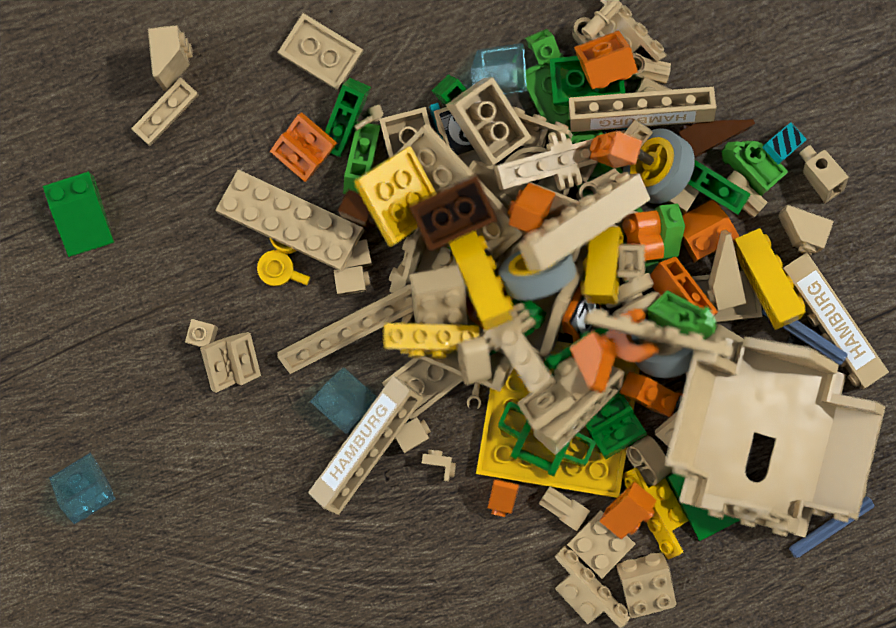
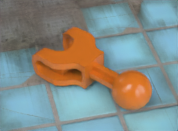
M633 309L620 314L632 318L631 322L637 324L645 319L643 309ZM609 330L606 334L602 335L606 336L612 344L611 351L615 357L614 360L622 358L626 361L639 363L659 353L657 344L645 343L636 345L630 334Z

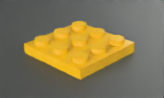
M411 146L405 147L353 181L389 246L396 244L419 228L409 204L435 192Z

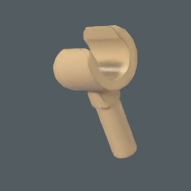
M380 105L369 108L370 116L354 125V129L358 131L368 123L379 121L383 116Z
M478 382L474 383L472 395L467 399L468 407L471 399H477L479 402L477 409L481 406V398L479 397L480 383Z

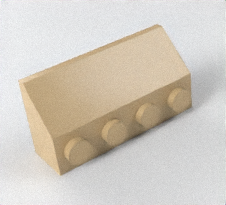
M612 366L606 390L603 393L591 389L578 401L573 397L576 403L569 410L552 419L545 427H541L537 431L534 430V436L556 455L621 390L624 373Z

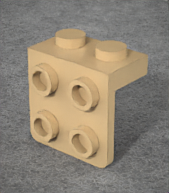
M662 552L652 553L645 557L630 559L616 564L631 618H637L676 606L670 570Z

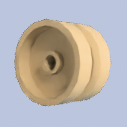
M649 273L638 277L637 281H628L619 286L617 304H605L607 308H613L620 304L623 305V307L613 312L612 318L633 309H643L644 314H648L647 309L660 297L659 292L655 291L645 296L642 294L652 288L654 284Z

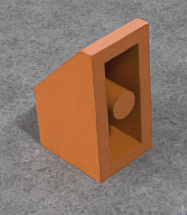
M592 332L570 347V350L589 388L603 393L606 390L615 357L611 351L612 344L606 336Z
M499 480L493 481L487 507L492 509L491 514L505 517L506 513H512L519 485Z

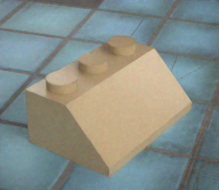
M178 26L148 29L153 77L163 91H168L190 65L189 58H193L191 43L188 42V38H185V33H181Z

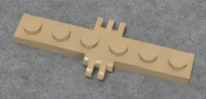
M563 130L557 131V136L555 132L549 133V144L546 145L547 152L494 166L500 190L554 175L559 191L564 190L565 185L567 188L573 187L574 184L576 186L581 185L582 178L579 168L597 163V161L590 159V146L593 139L572 144L570 138L566 139Z
M462 276L463 283H464V287H465V294L467 295V297L469 298V300L471 301V303H472L473 306L475 307L474 302H473V300H472V298H471V295H470V293H469V290H468V288H467V286H466V283H465V281H464V278H463V276ZM519 303L513 307L514 310L510 311L513 320L487 331L484 329L483 333L485 335L482 337L488 343L489 352L494 349L495 351L503 349L531 393L537 395L555 380L523 334L535 324L533 318H529L530 314L527 310L523 311L525 309L523 303Z
M598 309L585 313L583 321L585 324L638 336L641 339H649L661 344L716 353L724 358L732 357L734 347L726 346L727 341L713 338L712 342L703 340V335L689 333L688 336L679 334V329L665 327L662 330V328H655L656 324L647 321H641L640 324L631 322L632 318L622 315L612 318L607 316L608 312Z

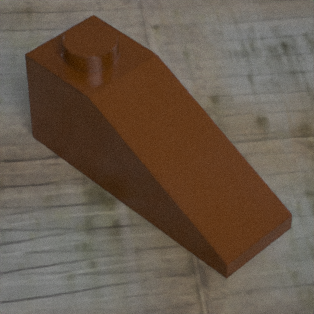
M753 119L715 120L695 124L686 123L679 128L681 131L677 135L690 144L695 159L751 129L755 122Z

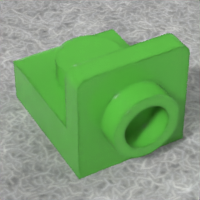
M545 29L525 38L528 47L534 52L539 65L549 62V59L561 56L554 35L549 30Z

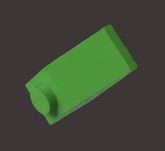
M679 204L660 205L652 210H657L661 220L660 235L664 243V257L657 259V261L679 256L685 230V223Z

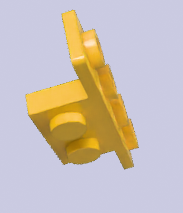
M386 323L383 326L384 348L401 349V354H409L411 358L424 357V354H432L433 358H446L448 354L458 350L457 345L459 342L479 337V327L470 325Z
M637 467L623 473L622 478L627 488L633 482H636L657 500L653 507L655 512L647 521L649 530L655 536L662 553L667 559L682 554L683 550L672 531L689 520L666 478L656 485L648 487Z

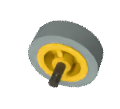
M667 129L651 130L653 133L640 148L636 164L623 167V173L640 174L651 199L648 202L653 204L665 203L675 198L688 184L694 169V153L690 144Z
M520 250L502 263L499 274L509 297L518 300H531L550 295L565 287L575 277L576 268L571 253H569L544 271L529 270Z

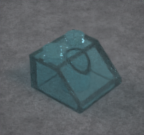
M524 44L477 50L471 67L472 86L482 78L493 77L503 94L527 91Z
M343 367L321 388L310 402L348 435L366 414L377 396Z
M91 453L49 478L59 507L73 524L87 518L116 499L108 480Z

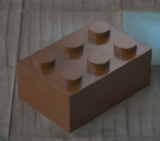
M476 173L409 204L430 251L497 221Z

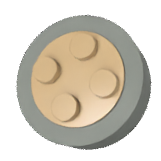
M648 315L645 316L644 321L648 322ZM632 335V340L636 345L654 343L659 348L657 355L639 363L635 362L644 373L654 377L667 378L681 375L690 370L695 350L670 344H661L657 341L653 342L649 339H641L638 336Z

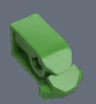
M757 141L728 142L722 150L723 162L725 164L728 163L735 171L743 175L750 183L749 186L760 196L765 194L788 173L781 163L777 164L762 148L764 146L762 143Z
M668 290L647 309L648 322L656 324L655 328L658 327L664 330L665 327L679 329V334L688 336L689 333L703 335V339H707L716 330V320L709 308L705 307L702 309Z

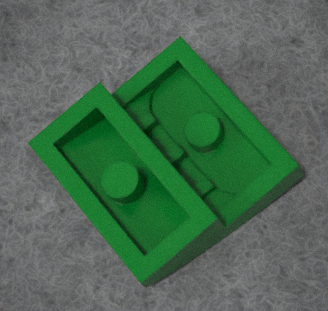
M619 392L585 425L605 460L647 436L632 407L624 395Z

